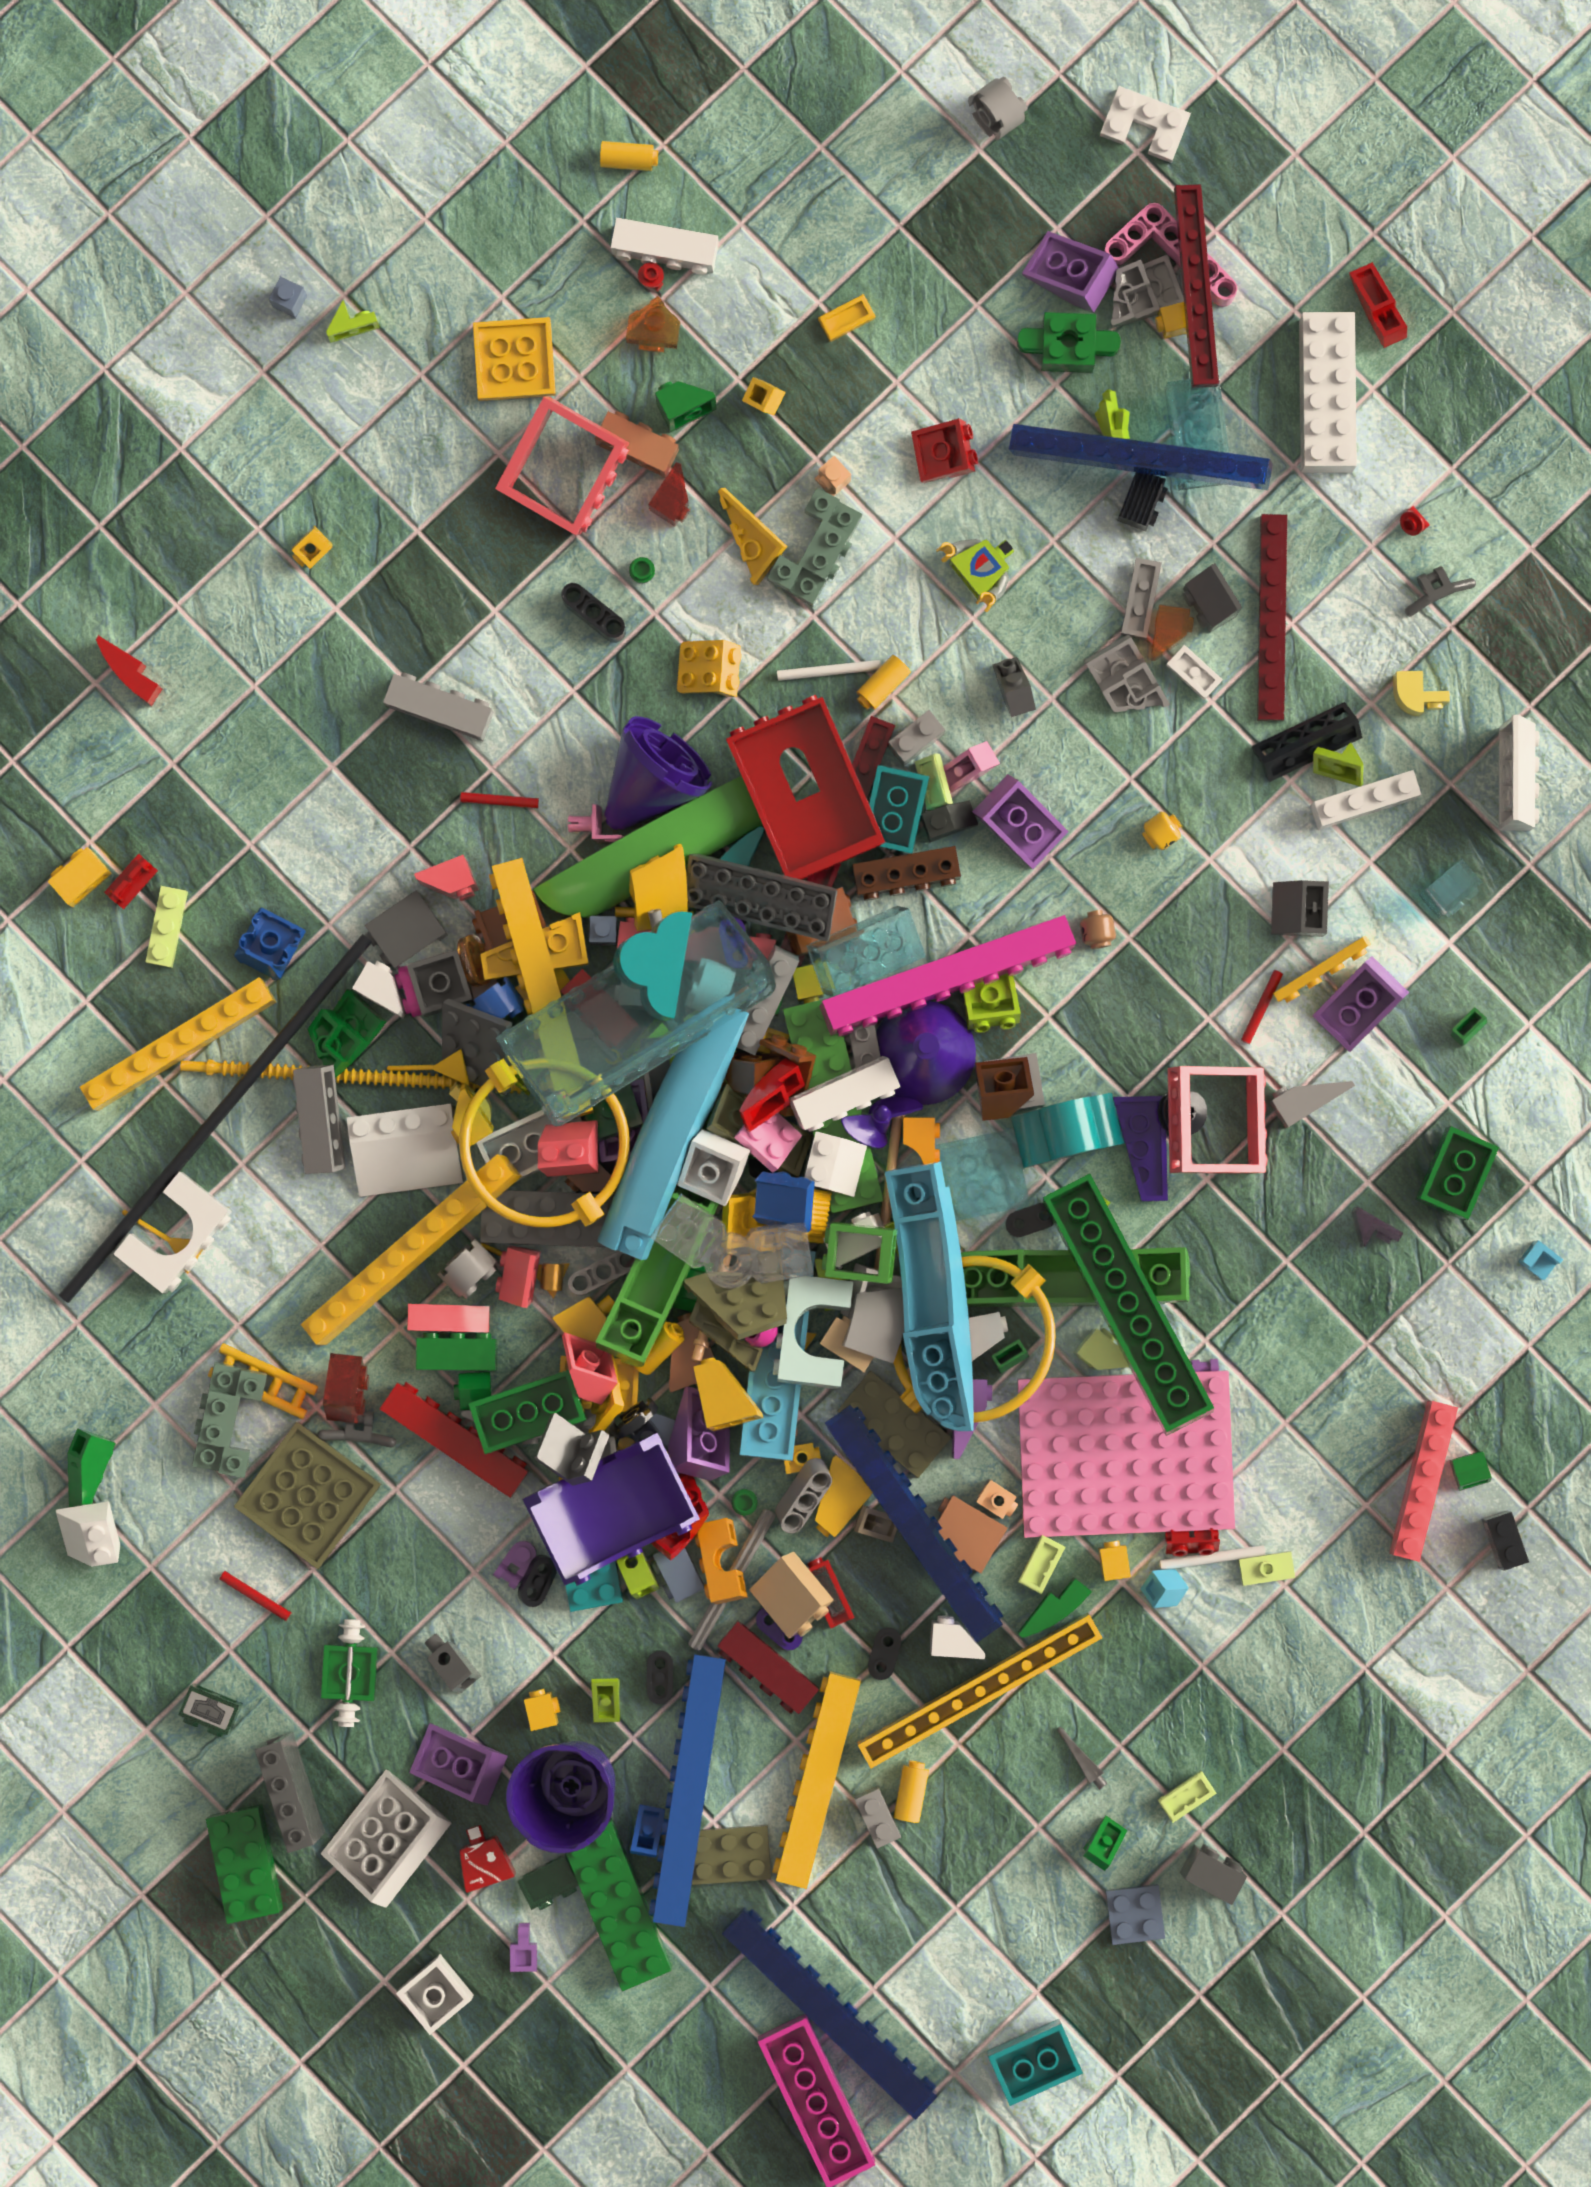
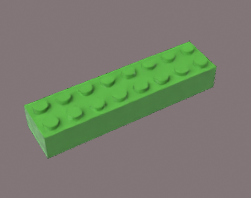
M823 1000L783 1009L790 1043L802 1045L807 1048L808 1052L816 1055L808 1089L852 1070L844 1036H839L838 1033L831 1036L820 1010V1004ZM856 1107L846 1111L847 1116L862 1114V1110H857ZM832 1118L823 1122L824 1126L812 1131L813 1138L816 1132L859 1143L845 1131L841 1119L835 1121ZM866 1147L854 1197L831 1192L830 1208L832 1214L883 1202L871 1147Z

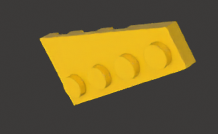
M580 912L542 929L554 970L588 965ZM513 941L480 954L485 981L515 977L518 974H522L519 964L514 965L510 950L515 949Z
M1366 936L1358 939L1274 992V996L1278 1002L1283 999L1286 1003L1290 1002L1300 995L1299 989L1306 985L1310 989L1322 982L1320 976L1329 971L1333 975L1345 967L1342 962L1350 957L1355 961L1367 953L1365 948L1370 946L1371 943Z

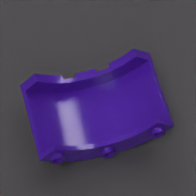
M658 1433L600 1459L594 1477L590 1482L572 1486L562 1479L522 1499L564 1586L575 1582L576 1586L590 1580L589 1574L625 1555L630 1559L642 1553V1547L674 1532H677L678 1536L690 1531L692 1529L691 1524L700 1519Z

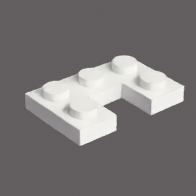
M1119 86L1100 136L1124 145L1132 122L1156 130L1148 155L1172 163L1191 113Z

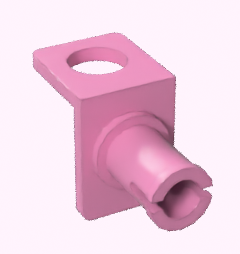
M597 804L592 805L591 816L568 817V822H571V824H568L569 832H591L592 839L596 842H615L624 837L622 835H602V807Z

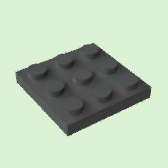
M451 999L442 1002V1060L462 1049L469 1082L482 1086L489 1079L485 1070L492 1064L503 1058L508 1066L512 1064V1022ZM509 1088L508 1090H506V1091H504V1092H502V1093H500V1094H502V1095L508 1094L509 1092H511V1088Z

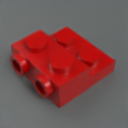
M958 418L911 431L920 481L922 483L945 477L954 478L975 472L974 465L978 464V457L974 449L971 450L969 440L973 439V431L970 424H966V421Z

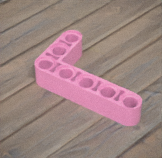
M1150 203L1107 242L1104 252L1109 253V250L1112 248L1121 250L1122 256L1113 257L1117 266L1120 267L1152 238L1181 268L1177 221L1162 205ZM1156 214L1160 220L1158 222H1150L1147 219V215ZM1130 231H1137L1141 238L1133 240L1128 236V233ZM1173 232L1176 234L1177 240L1169 241L1164 234ZM1208 254V266L1213 274L1210 278L1211 299L1218 306H1228L1234 300L1237 284ZM1225 287L1229 289L1231 295L1227 297L1221 296L1218 289Z

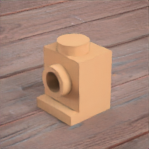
M833 456L819 468V475L815 477V480L827 493L835 496L851 482V473Z
M990 1479L975 1500L1002 1519L1005 1515L1010 1517L1018 1506L1014 1502L1017 1498L1015 1495ZM996 1496L1003 1497L1004 1502L1002 1505L997 1506L994 1504Z

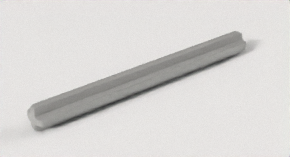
M763 1509L729 1571L736 1569L744 1574L776 1517L774 1512ZM710 1603L688 1642L690 1647L698 1651L701 1650L727 1603Z

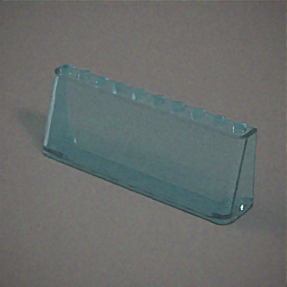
M718 900L713 904L707 905L702 911L691 918L674 1019L661 1021L650 1016L642 1006L640 990L623 984L618 979L614 967L611 966L603 972L595 974L582 985L571 989L569 993L556 1001L550 1002L535 1014L527 1016L514 1027L506 1029L501 1035L496 1037V1040L552 1125L561 1126L707 1036L729 1020L768 998L774 992L776 983L769 961L723 903Z

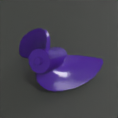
M887 1097L875 1102L869 1109L868 1114L845 1116L841 1118V1123L845 1131L853 1139L868 1147L880 1149L888 1143L886 1135L891 1118L922 1110L923 1105L915 1099L908 1097Z

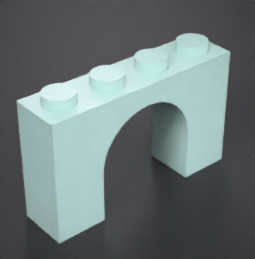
M790 1274L789 1281L784 1280L785 1297H787V1324H784L783 1333H778L776 1348L781 1349L780 1359L774 1360L773 1375H778L777 1382L841 1389L844 1360L821 1358L807 1354L798 1345L794 1329L798 1319L811 1309L826 1308L850 1311L853 1290L852 1281Z

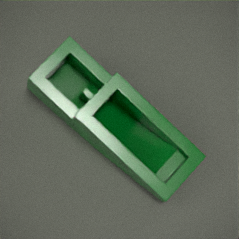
M1073 1577L1058 1598L1050 1591L1047 1593L1017 1634L1024 1638L1055 1625L1080 1606L1092 1591Z

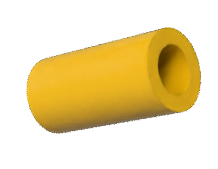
M602 141L600 167L652 171L653 166L658 165V150H654V145Z
M892 654L856 692L859 696L857 701L866 710L870 707L875 710L911 671L898 657Z
M665 1322L644 1366H635V1368L645 1375H650L684 1341V1332L681 1326L677 1323Z
M909 1760V1765H903L893 1818L919 1823L929 1769L924 1768L925 1763Z

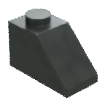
M970 800L945 805L921 814V821L929 843L978 826L976 816L972 812L973 808Z

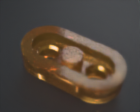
M474 934L460 938L457 950L467 981L474 987L488 984L490 981L484 980L480 954L485 952L481 939Z

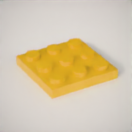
M550 317L473 322L478 401L556 396Z

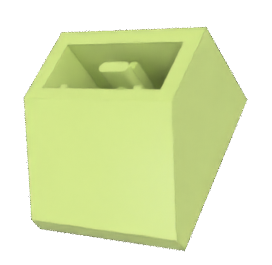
M1097 1328L1093 1329L1073 1352L1093 1370L1129 1367L1119 1346L1113 1342L1115 1340L1113 1335L1105 1328L1100 1330Z

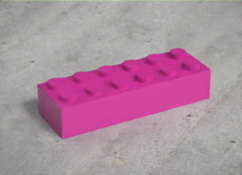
M806 2013L759 2035L758 2044L826 2187H833L875 2166L874 2155Z

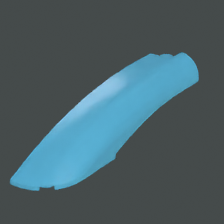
M736 1009L718 1010L705 1015L688 1030L662 1081L631 1151L625 1172L618 1184L597 1241L600 1244L637 1259L647 1260L669 1201L680 1178L691 1142L702 1130L710 1111L713 1110L749 1016L748 1012Z
M941 1162L918 1164L885 1172L894 1225L895 1229H898L897 1246L904 1308L905 1332L903 1337L914 1393L926 1414L939 1421L940 1425L956 1431H973V1373L969 1316L960 1244L949 1186L945 1187Z

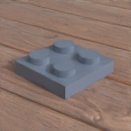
M1158 1884L1105 1890L1112 1945L1165 1939Z

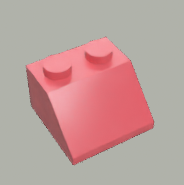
M464 855L414 874L422 886L452 899L459 898L460 901L474 897V892L479 890Z
M598 1121L546 1125L538 1141V1169L547 1177L598 1173Z
M512 1245L507 1248V1251H502L500 1266L504 1267L503 1276H498L495 1292L499 1293V1300L523 1308H527L532 1303L541 1251Z
M564 1332L562 1339L568 1368L578 1397L585 1401L602 1405L617 1385L612 1355L596 1348L595 1342Z

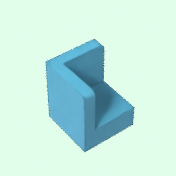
M1537 1240L1533 1241L1518 1262L1538 1278L1545 1280L1556 1264H1561L1563 1259Z
M1176 1569L1152 1571L1141 1587V1591L1153 1608L1177 1606L1189 1589Z

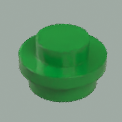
M639 557L630 564L629 573L635 582L643 584L652 580L655 574V567L648 558Z
M741 1489L733 1495L731 1504L737 1514L746 1516L756 1510L758 1500L751 1490Z

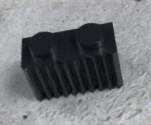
M1137 468L1117 521L1145 532L1149 525L1154 527L1159 514L1158 511H1155V507L1158 501L1163 503L1168 490L1167 487H1164L1166 479Z

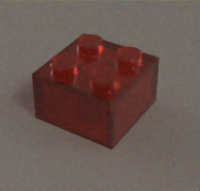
M330 1353L323 1398V1407L327 1420L358 1423L359 1415H364L366 1400L364 1399L363 1390H368L369 1375L367 1374L368 1366H364L362 1356Z

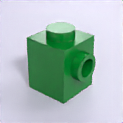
M490 1372L459 1374V1384H454V1400L460 1401V1411L470 1410L468 1403L492 1396Z

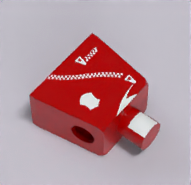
M481 1825L466 1829L470 1844L460 1849L466 1893L515 1877L516 1871L497 1835L485 1839Z

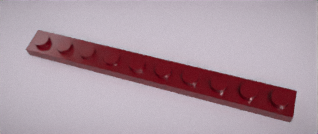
M873 716L870 717L852 763L866 799L874 782L877 766L881 764L895 728L894 724ZM842 862L809 876L807 881L833 887ZM785 934L780 948L793 953L787 934ZM806 955L798 957L799 963L797 966H802Z

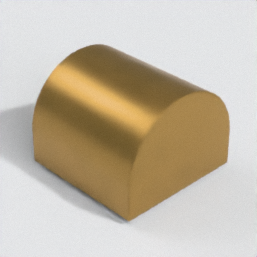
M543 1263L541 1267L540 1288L543 1290L562 1291L564 1265Z

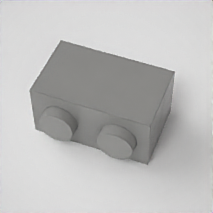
M928 710L888 742V748L904 767L944 736L945 729L931 711Z
M878 1785L854 1796L858 1809L877 1849L901 1838L899 1829Z

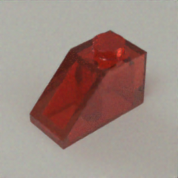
M678 462L675 463L648 504L651 512L674 527L679 521L683 523L690 512L682 467Z

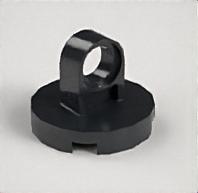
M648 1398L647 1404L643 1400L638 1402L619 1416L622 1422L618 1426L615 1423L610 1426L609 1430L616 1439H621L630 1434L634 1441L638 1442L641 1440L640 1435L644 1431H652L654 1434L658 1433L659 1435L657 1427L650 1419L658 1410V1406L652 1398Z

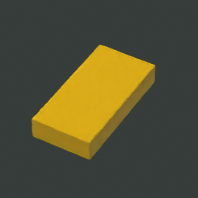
M864 294L818 317V321L829 342H832L874 320L876 316Z

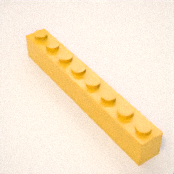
M259 977L81 1085L79 1088L92 1109L100 1111L277 1002L264 980Z
M831 1671L828 1677L823 1676L819 1691L824 1693L822 1703L816 1702L813 1718H817L815 1729H809L806 1740L807 1744H811L808 1755H802L799 1769L804 1770L801 1780L796 1779L792 1794L797 1796L795 1806H789L786 1821L790 1822L788 1832H782L779 1847L783 1848L781 1858L776 1857L772 1873L777 1874L776 1881L807 1889L856 1702L860 1679Z

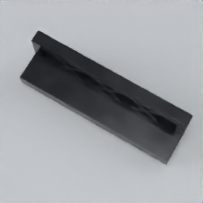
M1343 702L1253 745L1252 749L1262 763L1265 777L1271 782L1313 762V753L1317 747L1336 751L1363 737L1357 717L1348 705ZM1345 713L1347 716L1341 720H1333L1335 716ZM1314 726H1323L1322 729L1316 732L1310 731ZM1291 737H1299V739L1293 743L1286 742L1287 739ZM1268 748H1276L1274 752L1267 755L1262 753V751Z

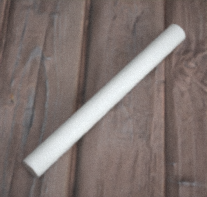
M880 660L778 670L777 678L778 681L877 671L881 667Z
M1264 1545L1219 1551L1206 1556L1199 1554L1159 1561L1161 1570L1264 1556L1266 1553Z

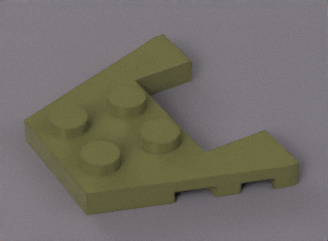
M779 1248L757 1255L756 1262L765 1277L764 1279L716 1294L707 1274L703 1273L685 1279L683 1286L689 1293L692 1292L698 1298V1302L704 1308L707 1307L715 1315V1319L737 1340L787 1324Z
M707 1272V1276L716 1294L765 1278L763 1273ZM783 1274V1283L784 1280L789 1281L790 1276ZM697 1298L689 1322L749 1371L754 1373L763 1349L737 1340L715 1319V1315L707 1307L704 1308L698 1302Z

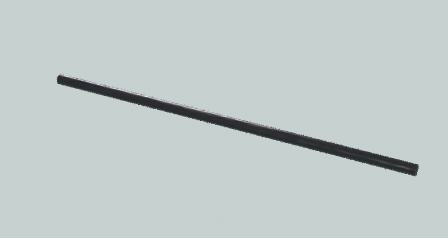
M362 934L72 1278L59 1294L64 1301L70 1303L372 943L368 937Z

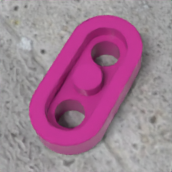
M407 965L399 967V973L395 974L398 988H403L406 998L402 999L406 1014L411 1013L413 1018L422 1014Z

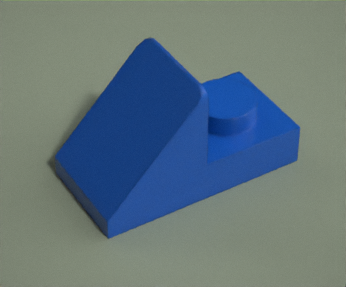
M639 1804L630 1853L656 1858L665 1809Z

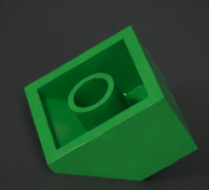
M671 381L664 383L658 388L659 391L655 392L657 407L670 432L717 410L716 397L713 392L680 381L673 384Z

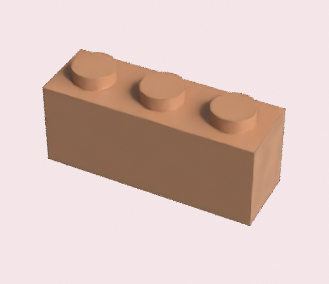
M608 411L601 427L629 442L627 447L629 452L626 455V459L666 478L679 451L678 444L675 443L676 440L667 434L660 436L653 433V429L644 423L639 422L637 425L630 422V418L621 412L616 411L614 414ZM597 436L595 437L596 445L610 452L613 450V445Z

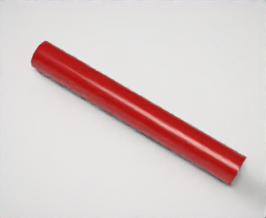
M461 792L460 802L537 809L539 807V798Z
M1277 970L1273 971L1241 1038V1041L1244 1043H1251L1283 973Z
M224 1571L219 1578L225 1584L284 1621H287L292 1612L227 1571Z

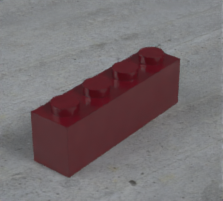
M739 1620L736 1621L717 1645L721 1649L718 1653L730 1663L732 1660L736 1661L741 1666L739 1671L750 1680L755 1677L761 1682L759 1688L770 1697L773 1694L782 1700L779 1704L790 1714L793 1711L800 1714L819 1691L817 1685Z

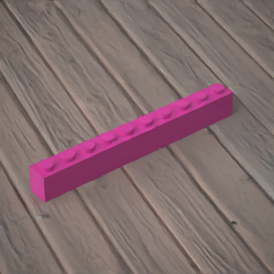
M1065 915L825 999L820 1004V1010L830 1035L838 1033L839 1036H844L853 1032L854 1027L863 1025V1028L870 1027L878 1023L877 1019L885 1016L888 1019L895 1018L902 1014V1010L910 1007L912 1010L920 1009L927 1005V1001L936 999V1002L943 1001L951 997L950 993L960 990V993H965L974 989L975 984L984 982L985 985L991 984L999 980V976L1008 973L1009 976L1016 975L1023 971V967L1031 964L1034 968L1047 963L1048 958L1054 956L1057 959L1064 958L1071 954L1076 941Z

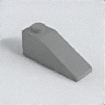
M1353 1081L1295 1086L1289 1090L1284 1086L1272 1094L1275 1099L1271 1100L1269 1104L1286 1129L1351 1089L1355 1084Z

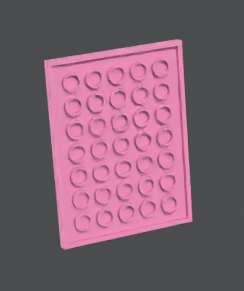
M1196 1371L1214 1406V1412L1168 1436H1165L1133 1374L1044 1378L1034 1394L1019 1406L1024 1538L1041 1537V1535L1052 1537L1171 1532V1529L1173 1531L1210 1530V1528H1213V1530L1235 1529L1229 1371ZM1032 1378L1017 1379L1018 1394Z

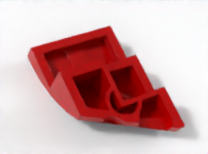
M682 1473L678 1476L700 1519L692 1523V1529L678 1536L677 1532H674L651 1543L670 1561L687 1546L709 1516L708 1508L702 1499V1493L696 1484L694 1476Z

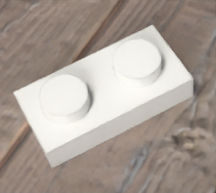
M1185 645L1166 664L1170 670L1203 700L1223 680Z

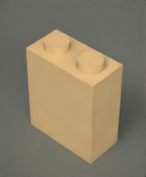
M795 1552L782 1556L749 1589L788 1638L798 1634L802 1637L813 1627L811 1623L815 1619L818 1621L829 1612L827 1607L834 1601Z

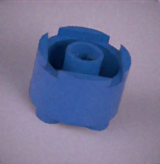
M505 977L503 979L505 982L503 986L496 983L475 998L474 1002L476 1005L472 1008L501 1019L509 1015L512 1019L524 1010L522 1006L524 999L509 978Z

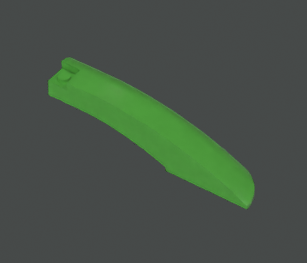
M742 776L615 841L535 887L533 891L546 907L556 913L559 912L572 916L580 912L581 918L596 916L632 898L629 893L630 870L639 865L646 864L657 855L659 857L673 851L675 845L682 844L685 868H687L689 854L709 856L743 838L756 828L764 826Z
M713 1110L710 1111V1113H709V1115H708V1117H707V1119H706V1122H705V1124H704V1126H703V1128H702V1129H704V1130H706V1131H708V1132H711V1131L707 1130L706 1128H707V1125H708V1122H709V1120H710V1117H711V1114H712ZM676 1184L647 1260L635 1258L622 1289L595 1341L596 1348L620 1358L621 1362L636 1367L644 1366L699 1251L719 1205L718 1203Z
M1186 1247L1131 1249L1159 1304L1189 1302L1190 1263ZM1017 1249L961 1253V1257L988 1256L998 1258L1017 1266L1021 1270L1028 1264L1031 1265L1046 1280L1040 1288L1045 1294L1050 1307L1097 1306L1068 1250ZM984 1266L963 1267L968 1307H1039L1033 1295L1027 1300L1010 1283L1014 1279L1010 1274Z

